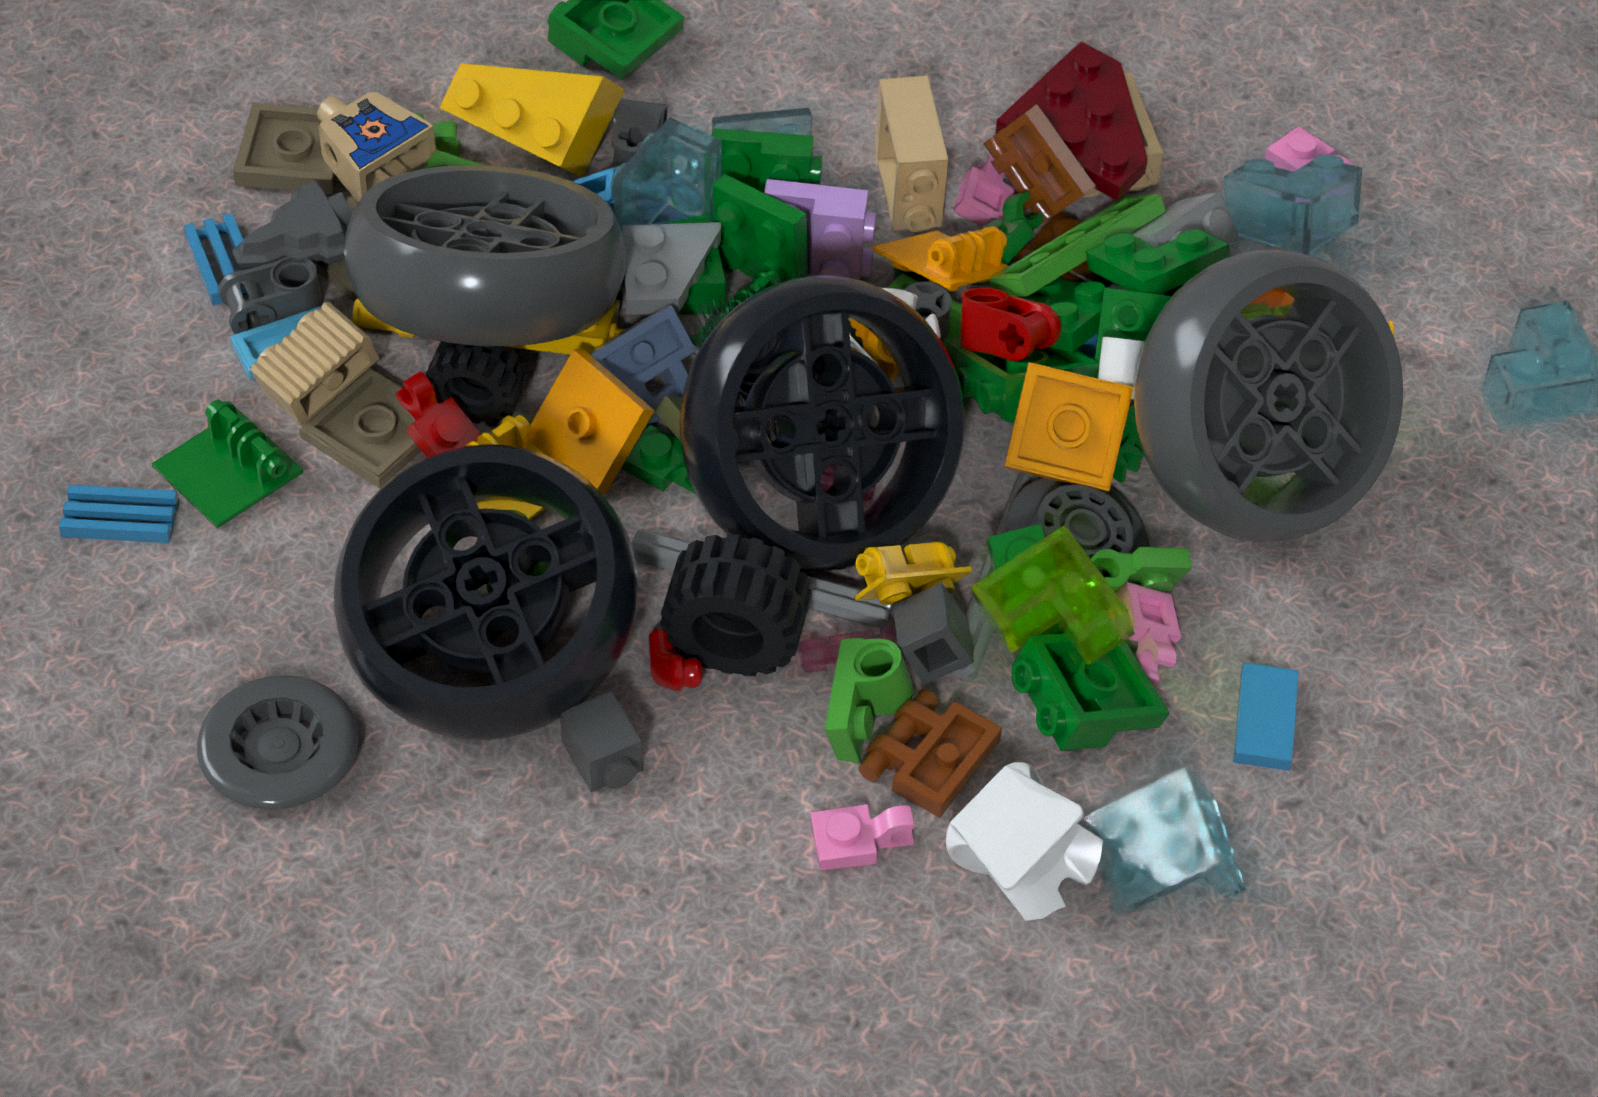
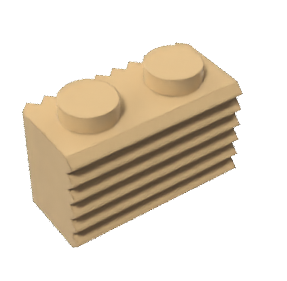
M324 302L321 309H316L304 315L298 322L296 329H292L290 336H284L281 343H276V345L266 348L260 354L257 363L252 364L250 370L261 391L302 427L378 361L379 357L370 337L330 302Z

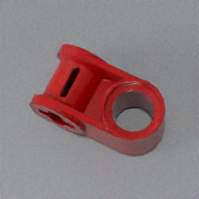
M972 288L962 293L960 345L967 350L989 353L1010 361H1020L1028 357L1034 349L1044 350L1055 345L1060 337L1061 324L1057 313L1044 303L1012 296L994 288Z

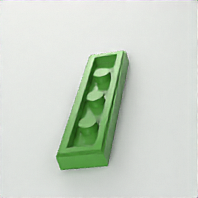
M1161 195L1125 196L992 276L989 280L990 287L1002 290L1016 297L1031 295L1087 260L1086 251L1103 244L1108 237L1120 233L1130 234L1165 213L1166 209Z

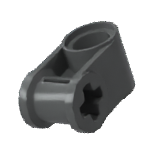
M620 99L614 113L613 131L611 134V143L615 150L611 168L618 166L626 177V181L646 177L647 171L656 170L659 150L663 147L662 132H666L667 104Z
M287 256L276 262L251 269L237 270L224 277L218 286V293L222 302L230 308L229 324L234 334L322 306L323 300L317 270L312 260L305 258V262L299 263L293 257ZM240 285L245 286L247 295L243 296ZM252 312L253 323H250L247 313Z

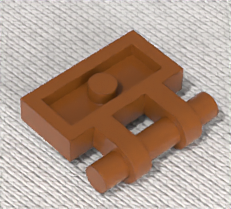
M1037 104L983 143L994 158L991 164L1000 175L1004 172L1018 193L1029 192L1031 197L1024 203L1023 209L1025 211L1030 209L1033 214L1041 213L1043 216L1042 223L1095 187V184Z
M922 689L913 700H906L894 714L895 722L886 734H879L873 739L866 749L868 756L858 769L860 774L871 782L877 781L886 769H895L898 772L893 777L892 791L940 818L1001 741L1002 727L956 701L950 705L943 715H940L933 711L939 703L937 696L930 690ZM914 734L925 736L915 750L906 746Z

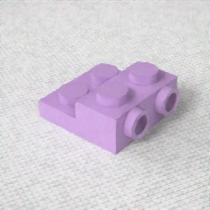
M767 179L765 194L807 215V252L810 276H814L815 273V275L843 276L861 280V277L871 278L874 251H872L873 248L865 247V242L873 243L876 212L867 211L869 190Z

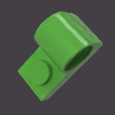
M841 639L825 725V732L837 760L860 763L864 740H870L872 737L873 716L895 714L906 700H912L914 686L899 647L890 640Z

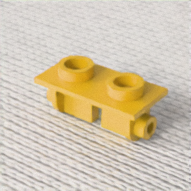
M940 541L909 544L903 551L908 564H906L900 545L869 547L865 549L863 554H859L856 559V569L861 576L865 577L867 587L854 597L856 601L879 599L881 605H890L901 602L940 583H943L951 594L955 591L954 584L971 573L972 568L971 566L955 568L956 554L954 549Z

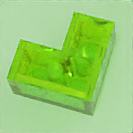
M1065 525L971 586L980 612L1010 654L1022 647L1029 636L1040 635L1056 623H1058L1087 665L1135 635L1128 609Z

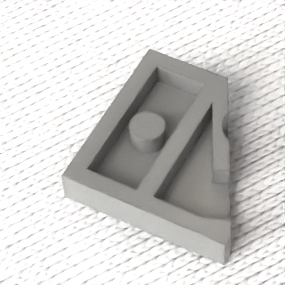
M721 222L622 225L626 247V270L624 274L626 314H653L669 305H672L675 312L679 313L688 298L690 286L697 283L705 269L706 257L712 247L717 248L721 242Z

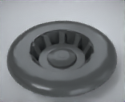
M1041 478L1024 487L1015 496L1008 510L1006 532L1041 523L1061 597L1070 602L1103 604L1115 601L1114 594L1101 596L1093 591V586L1101 578H1111L1110 573L1105 568L1089 567L1088 561L1097 551L1112 549L1119 553L1132 554L1138 547H1150L1147 532L1139 516L1121 496L1111 489L1108 493H1104L1093 487L1080 484L1071 485Z
M297 676L264 677L233 689L212 707L204 719L197 740L198 761L208 782L228 799L259 809L290 808L305 804L324 795L342 780L352 766L357 754L359 744L358 726L346 702L327 686L314 680ZM291 715L292 717L291 719L279 718L278 716ZM266 717H269V720H267V721H265V722H263V723H261V724H257V723H256L257 721H259V720H261V719H264V718H266ZM304 720L311 723L309 728L302 724ZM244 731L249 732L246 739L241 737ZM319 738L317 743L314 745L313 740ZM237 752L245 753V757H242Z

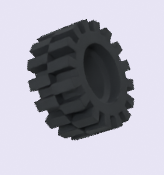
M441 341L425 376L434 388L438 403H443L452 397L472 423L480 424V421H485L487 426L496 427L498 421L502 423L505 417L513 416L527 381V374L524 373L526 366L523 361L516 362L518 354L513 349L504 352V346H474Z

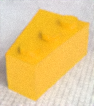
M460 63L439 108L581 177L586 172L625 89L604 76Z

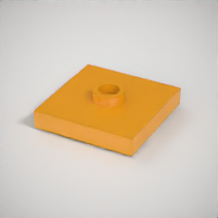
M573 349L530 424L531 432L526 436L527 440L545 455L559 460L576 470L604 495L609 490L655 410L588 352Z
M1029 362L1003 468L1071 485L1080 484L1093 487L1108 493L1112 483L1134 387Z

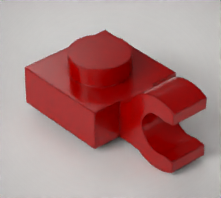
M421 371L402 383L404 387L395 393L402 407L416 420L411 423L406 432L426 458L446 450L464 447L471 441L478 443L477 439L481 434L458 404L450 397L439 405L431 382Z

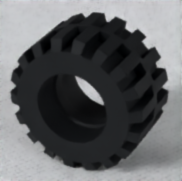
M728 534L727 538H721L718 535L706 536L704 542L695 540L688 544L687 550H682L677 558L660 614L662 616L660 621L661 628L667 632L666 639L669 643L680 648L679 653L687 659H699L704 668H712L722 673H735L743 676H756L758 672L767 675L776 672L777 667H785L790 663L791 657L796 654L811 600L810 580L806 573L800 572L801 565L794 558L785 557V551L776 546H767L763 544V540L753 537L751 540L744 539L740 535Z

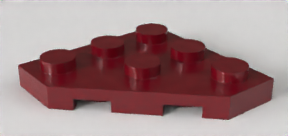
M1082 41L997 119L995 134L1037 104L1095 184L1094 189L1116 201L1146 173L1148 159L1122 64Z

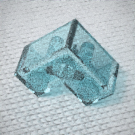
M1335 155L1317 156L1314 160L1294 172L1277 168L1269 160L1251 159L1224 176L1223 200L1238 236L1310 255L1358 223L1363 168L1344 163L1341 157Z
M1567 300L1521 308L1509 344L1511 351L1491 355L1480 391L1498 429L1505 430L1595 414L1598 408V355L1570 302Z

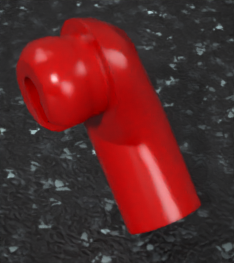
M662 629L652 631L648 636L650 671L654 682L661 687L674 691H681L682 687L697 688L702 681V664L699 659H683L682 655L677 654V648L672 646L666 639L667 632Z

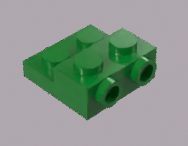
M662 0L562 1L549 14L547 20L549 25L547 41L583 67L593 59L623 80L683 29L685 16Z
M713 128L709 213H711L712 222L714 223L712 184L724 174L763 193L765 192L767 179L820 185L822 156L813 155L814 136Z
M1050 347L1044 350L1034 349L1028 357L1020 361H1010L985 352H975L965 348L956 349L957 368L955 370L958 375L963 398L970 397L975 400L983 414L995 413L1000 416L1001 420L1009 423H1014L1029 362L1098 379L1099 363L1077 350L1070 352Z
M1119 629L1029 636L1011 665V678L1014 688L1019 693H1027L1037 709L1036 722L1039 731L1044 736H1052L1061 751L1106 747L1115 732L1160 728L1170 714Z

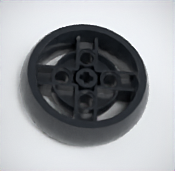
M834 275L806 276L770 286L753 294L724 316L702 344L685 382L679 419L680 442L686 471L696 496L712 520L727 535H740L741 538L749 540L753 537L763 540V544L767 546H776L785 551V557L794 558L801 565L800 570L802 571L843 570L856 567L857 556L863 554L865 549L869 547L902 545L917 533L936 512L954 480L960 462L965 431L963 395L953 362L940 338L925 319L906 302L884 289L861 280ZM848 318L864 325L883 343L899 369L904 387H894L890 378L878 364L850 346ZM782 330L784 354L774 359L759 374L749 391L745 406L735 407L737 394L749 366L767 342ZM821 356L825 364V373L822 379L816 382L813 378L812 366L815 360ZM875 405L879 411V421L876 427L871 430L867 423V416L870 409ZM826 416L827 426L819 428L818 432L816 428L817 422L824 420ZM775 417L779 424V434L772 443H769L766 439L765 430L768 422ZM906 441L904 453L893 479L881 496L864 512L862 494L874 487L884 477L897 455L900 442ZM752 461L760 475L774 489L796 501L799 531L779 524L760 508L747 489L737 463ZM831 466L834 473L833 483L830 488L824 491L821 484V476L824 470Z
M482 444L446 450L411 465L393 477L368 501L356 518L340 553L335 574L334 611L338 634L348 661L364 686L387 708L411 724L430 732L461 739L489 740L517 736L540 729L559 720L561 713L583 703L611 673L626 647L633 627L638 592L637 566L628 533L618 514L603 494L588 479L573 468L542 453L507 445ZM495 500L526 502L553 511L565 518V520L540 529L533 522L518 514L499 509H479L477 503ZM430 524L431 530L420 540L408 560L403 577V589L380 598L388 571L398 554L414 535ZM469 536L478 538L471 548L463 551L454 550L455 545L461 539ZM543 561L551 564L548 570L541 575H526V571L534 563ZM596 582L592 602L581 626L570 641L555 656L544 663L541 652L552 642L562 626L567 611L569 593ZM485 584H490L493 592L486 596H481L478 588ZM431 607H446L444 613L436 620H422L423 614ZM513 631L519 633L516 641L510 646H494L497 637L504 632ZM430 653L438 660L458 670L476 674H492L496 684L481 687L443 685L413 674L403 667L402 664Z

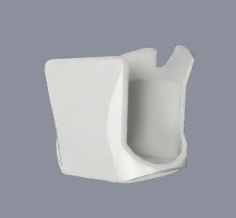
M1014 762L1004 766L950 822L946 835V846L950 858L957 865L972 872L990 875L1023 919L1030 921L1044 919L1052 912L1066 907L1058 890L1060 883L1065 878H1071L1084 885L1091 882L1100 861L1103 840L1077 824L1084 815L1083 809L1079 804L1044 787L1039 774L1032 765L1024 762Z

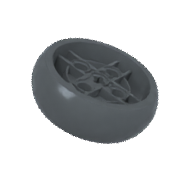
M459 165L433 167L406 172L377 183L363 195L356 205L347 226L343 247L346 271L351 286L362 305L374 317L396 329L416 336L474 346L539 344L563 339L587 330L600 321L613 305L621 289L626 270V247L623 233L613 210L602 197L584 186L560 177L500 166Z
M1262 249L1227 257L1202 270L1178 289L1156 318L1146 338L1137 368L1134 394L1135 419L1139 440L1154 477L1171 500L1191 518L1216 532L1244 541L1267 542L1299 538L1322 529L1349 512L1370 490L1383 471L1397 438L1403 407V376L1399 352L1389 324L1378 305L1357 281L1323 259L1286 249ZM1274 288L1285 291L1296 300L1285 316L1264 315L1247 320L1240 313L1254 299ZM1292 472L1297 475L1290 484L1264 500L1251 503L1242 496L1255 476L1272 477Z

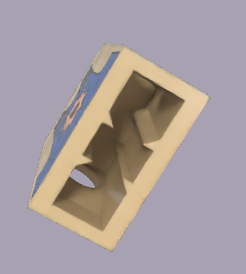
M368 92L349 105L337 96H330L318 108L317 117L321 121L318 127L323 159L357 202L361 200L371 187L385 179L406 172L424 169L436 150L434 126L378 92Z

